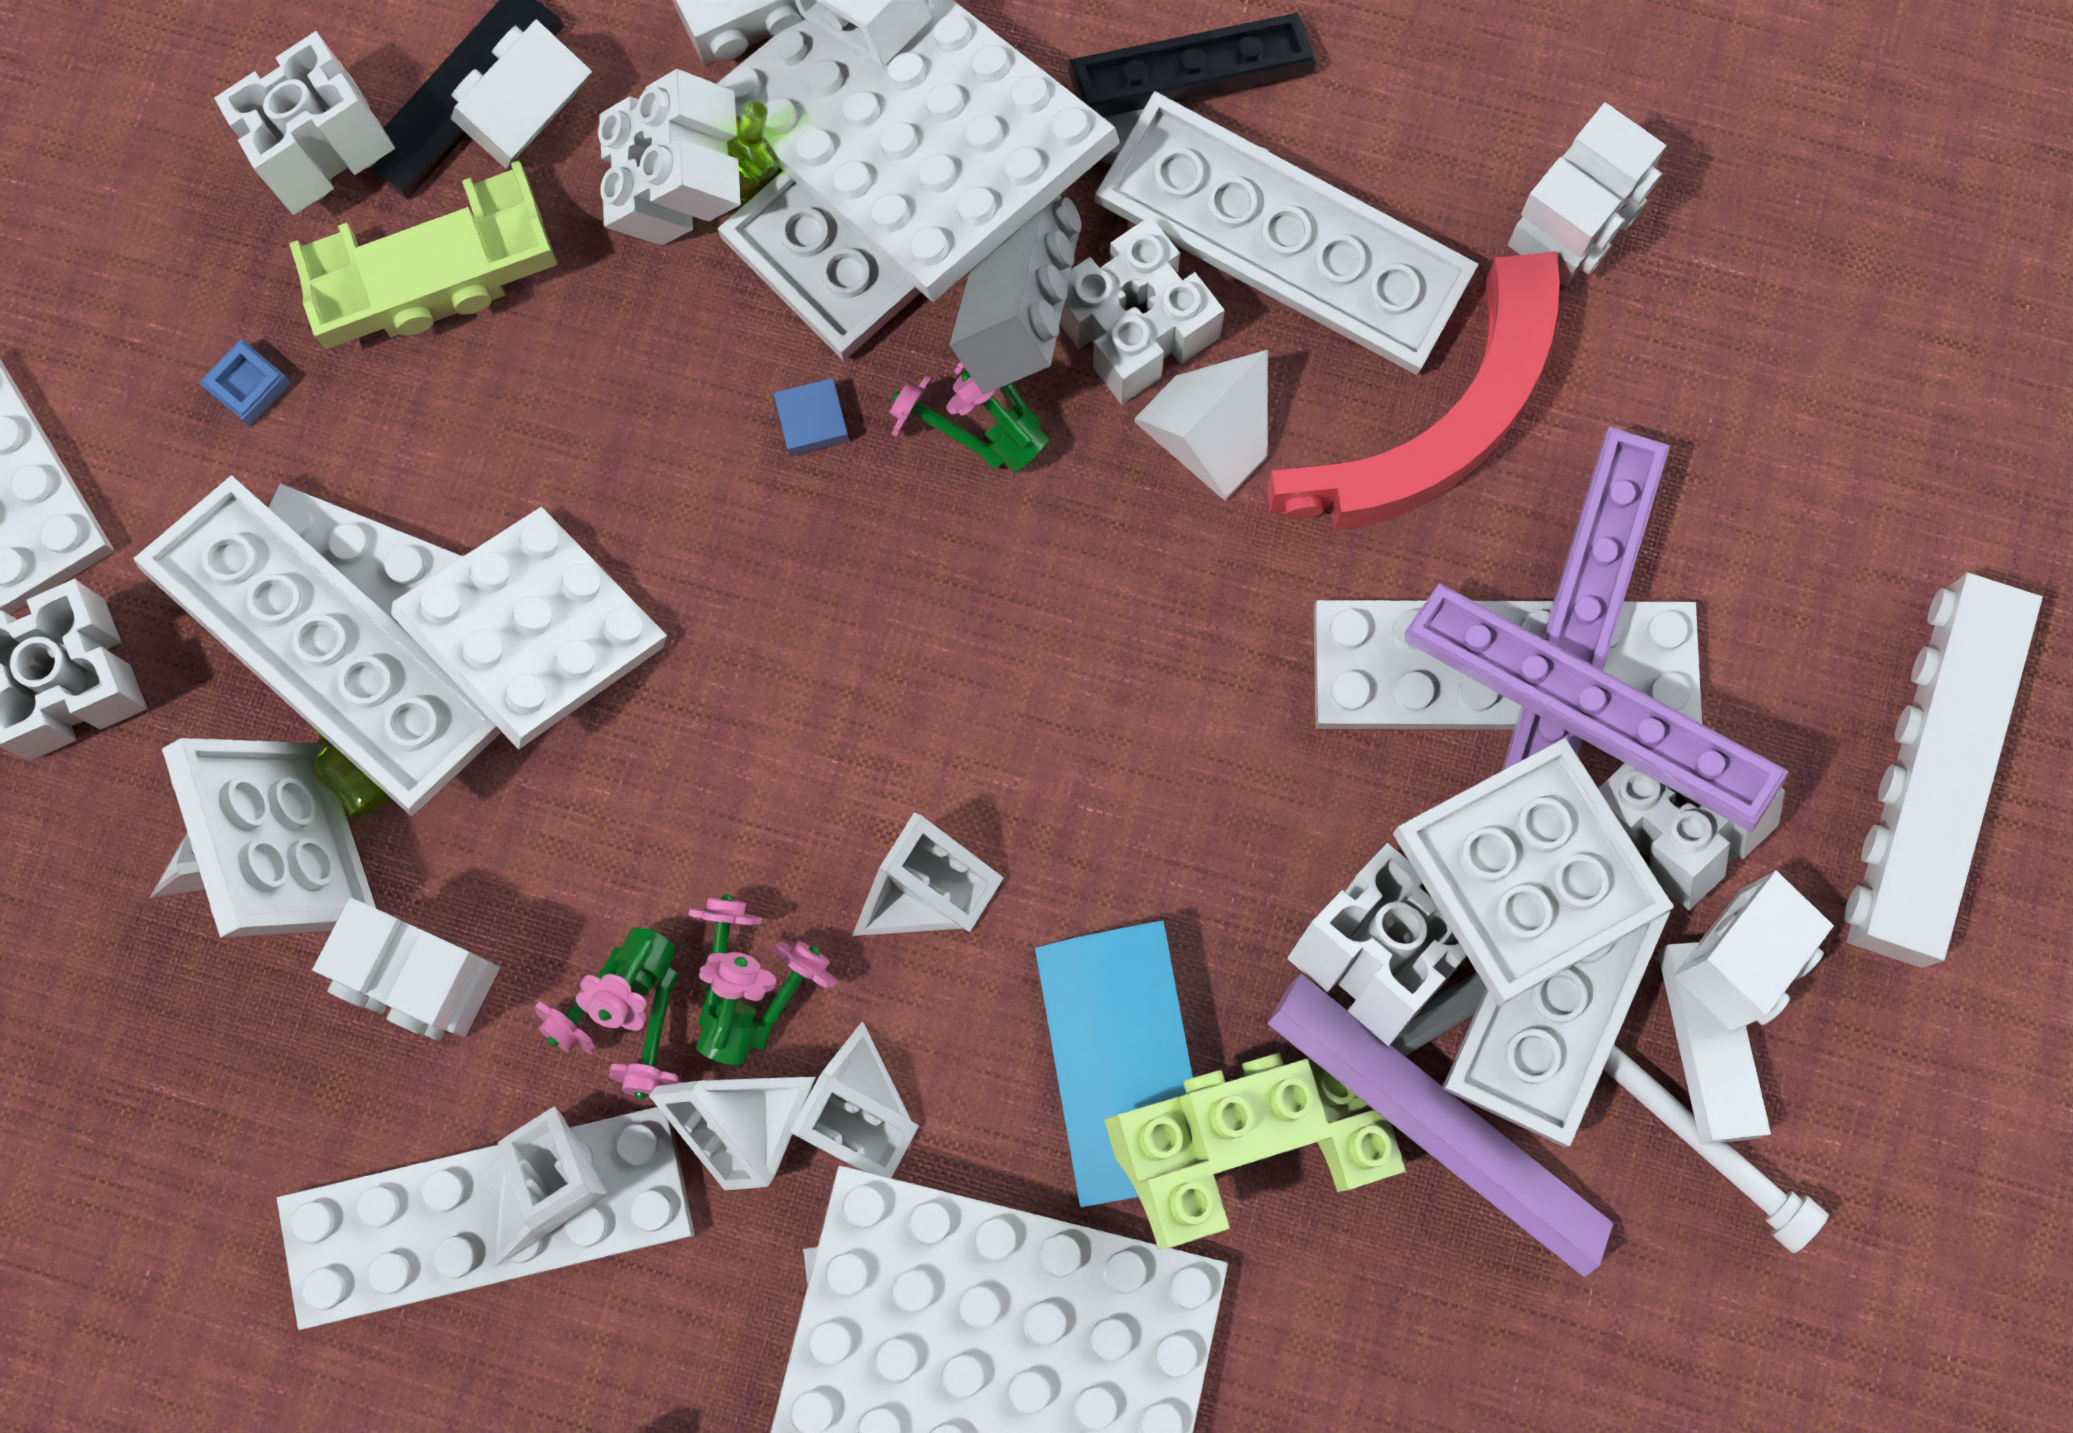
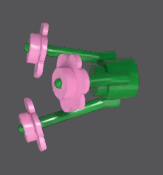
M961 362L954 369L957 376L961 375L953 385L956 395L948 402L946 409L950 414L959 413V415L963 416L976 405L982 404L995 419L984 432L991 440L990 444L985 443L919 402L932 380V377L927 374L919 387L908 381L902 391H896L893 394L894 404L889 414L898 418L891 433L893 436L897 437L907 420L913 414L980 455L994 470L1004 463L1014 474L1017 473L1049 441L1046 434L1038 427L1042 421L1027 407L1012 383L999 388L1011 406L1005 410L993 396L997 389L983 394Z
M724 894L721 898L708 897L706 908L694 907L689 909L688 916L716 921L712 954L708 956L706 965L702 966L699 972L700 979L707 982L705 1003L698 1020V1024L702 1026L696 1049L709 1059L738 1066L746 1062L751 1047L764 1049L771 1028L805 977L812 979L824 988H834L838 981L825 971L830 962L820 953L817 946H809L801 941H797L792 948L783 942H779L772 951L778 957L785 960L784 962L793 970L758 1022L754 1021L756 1010L750 1005L738 1001V999L743 996L753 1001L762 1000L765 992L775 988L776 977L771 972L760 969V964L755 958L743 953H727L731 923L745 925L762 924L763 917L745 914L746 902L733 900L730 894Z
M641 927L632 928L621 948H613L600 972L596 976L586 975L580 983L581 990L576 996V1002L565 1015L553 1008L550 1009L542 1002H538L535 1005V1013L544 1021L539 1030L548 1039L549 1045L552 1047L558 1046L566 1052H571L575 1045H577L584 1051L593 1054L597 1049L592 1043L593 1040L576 1026L586 1012L596 1023L604 1027L618 1028L622 1026L633 1031L641 1030L646 1023L644 1010L647 1006V1002L642 996H647L651 988H653L656 992L640 1064H629L628 1066L611 1064L609 1078L623 1083L622 1091L636 1096L639 1100L651 1099L649 1095L656 1086L681 1083L677 1075L655 1068L670 993L679 977V974L670 968L677 953L676 947L666 937L657 932Z

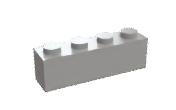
M1058 195L969 272L950 347L983 394L1041 371L1051 365L1056 338L1059 335L1063 305L1067 298V287L1071 268L1074 264L1077 240L1082 228L1079 213L1068 197L1062 198Z

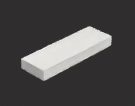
M1699 942L1670 944L1657 950L1700 1144L1759 1139L1771 1135L1746 1025L1733 1031L1728 1030L1673 977Z

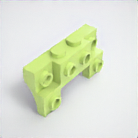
M517 160L511 163L513 170L477 183H473L471 178L462 180L473 215L469 208L466 207L362 246H358L354 232L347 222L338 225L339 233L303 246L298 240L289 243L301 282L303 306L313 335L326 350L381 329H385L390 337L399 334L410 336L422 333L429 329L434 321L456 313L472 314L485 309L492 300L505 296L502 285L558 265L542 223L543 219L520 161Z
M1280 1053L1243 1063L1242 1067L1245 1073L1243 1078L1225 1083L1222 1070L1183 1081L1186 1095L1104 1119L1115 1159L1127 1174L1141 1200L1153 1230L1158 1250L1171 1248L1230 1229L1214 1178V1174L1318 1142L1331 1171L1337 1192L1357 1188L1406 1172L1391 1123L1312 1059L1307 1058L1284 1065Z

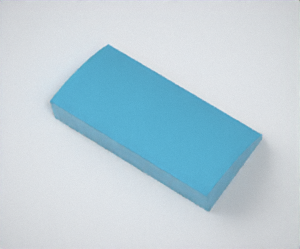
M1164 920L1095 933L1035 948L1080 1208L1139 1197L1127 1174L1115 1159L1104 1119L1186 1095L1183 1081L1193 1078Z

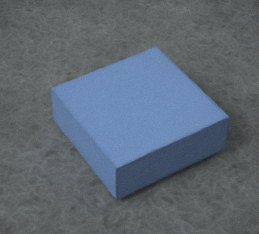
M240 339L204 376L199 384L250 427L291 384V381L243 339Z
M833 378L773 393L790 456L849 442Z

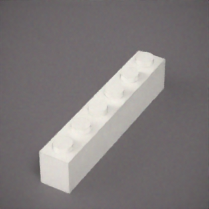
M1968 572L1946 589L1940 588L1936 593L1927 617L1928 624L1934 625L1929 647L1924 646L1921 649L1912 669L1911 681L1918 684L1913 705H1908L1903 710L1895 730V741L1902 743L1896 765L1892 764L1888 767L1879 787L1878 800L1885 803L1880 823L1871 827L1863 844L1861 859L1863 862L1868 863L1862 886L1857 885L1853 889L1846 905L1844 920L1851 924L1846 943L1920 968L1945 961L2043 596Z

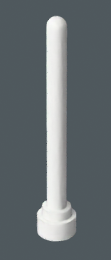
M1613 1045L1603 1070L1768 1214L1765 1221L1773 1227L1771 1235L1792 1254L1807 1245L1823 1227L1829 1214L1807 1195L1800 1198L1793 1191L1785 1194L1727 1142L1701 1145L1694 1114L1616 1045Z

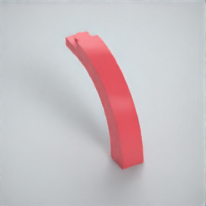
M1557 251L1495 257L1485 280L1488 328L1483 359L1472 384L1444 417L1407 443L1379 455L1332 465L1272 470L1267 487L1270 513L1286 512L1288 518L1303 519L1317 516L1323 513V508L1331 507L1334 531L1367 526L1397 517L1430 502L1453 488L1474 471L1499 445L1512 427L1542 372L1552 344L1558 315L1560 280Z

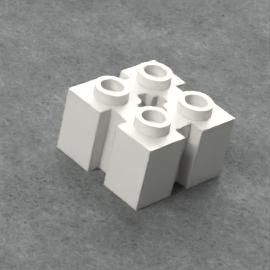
M317 31L275 57L280 67L260 78L254 71L214 97L229 126L239 136L238 142L253 169L293 216L310 204L321 200L327 193L334 189L331 184L332 177L348 167L356 175L363 169L371 167L380 158L395 149L380 122L368 108L370 106L358 86Z
M675 69L646 86L639 99L629 96L599 114L598 137L601 143V159L611 162V168L605 173L600 188L603 199L605 228L662 246L693 230L692 216L709 222L741 205L738 159L728 156L727 141L737 137L735 91L685 71Z
M1604 102L1574 139L1572 146L1562 158L1559 157L1529 194L1521 213L1523 217L1515 226L1508 246L1520 255L1557 251L1559 280L1565 287L1568 286L1580 270L1590 275L1612 246L1610 242L1620 228L1626 231L1648 202L1646 197L1663 174L1655 166L1667 145Z
M1149 216L1110 243V261L1101 268L1089 257L1071 269L1067 287V298L1064 301L1060 319L1061 327L1078 349L1092 341L1094 344L1093 368L1121 405L1161 379L1163 359L1172 353L1178 362L1183 364L1219 339L1225 312L1224 308L1195 272L1183 281L1178 276L1180 252L1152 216ZM1137 308L1143 309L1146 312L1142 314V312Z
M72 579L27 599L31 614L19 620L2 610L0 611V748L31 761L76 741L77 739L72 729L73 725L85 721L101 730L148 709L131 665L107 650L122 642L105 599L76 579Z
M1683 710L1680 712V713L1686 715L1687 717L1693 719V718L1690 717L1688 714H1686ZM1626 763L1598 788L1638 852L1642 851L1651 859L1650 870L1662 889L1689 911L1725 877L1730 849L1744 859L1779 826L1785 790L1781 787L1751 833Z
M1388 843L1356 875L1346 892L1342 890L1310 923L1287 958L1326 993L1337 983L1355 999V1002L1348 1012L1387 1046L1395 1040L1431 996L1433 997L1468 957L1433 899L1420 888L1423 883L1411 863Z
M349 897L312 970L332 979L327 990L328 993L382 1015L386 1007L390 1006L392 1008L386 1020L421 1036L425 1035L441 1041L445 1031L466 1037L500 967Z

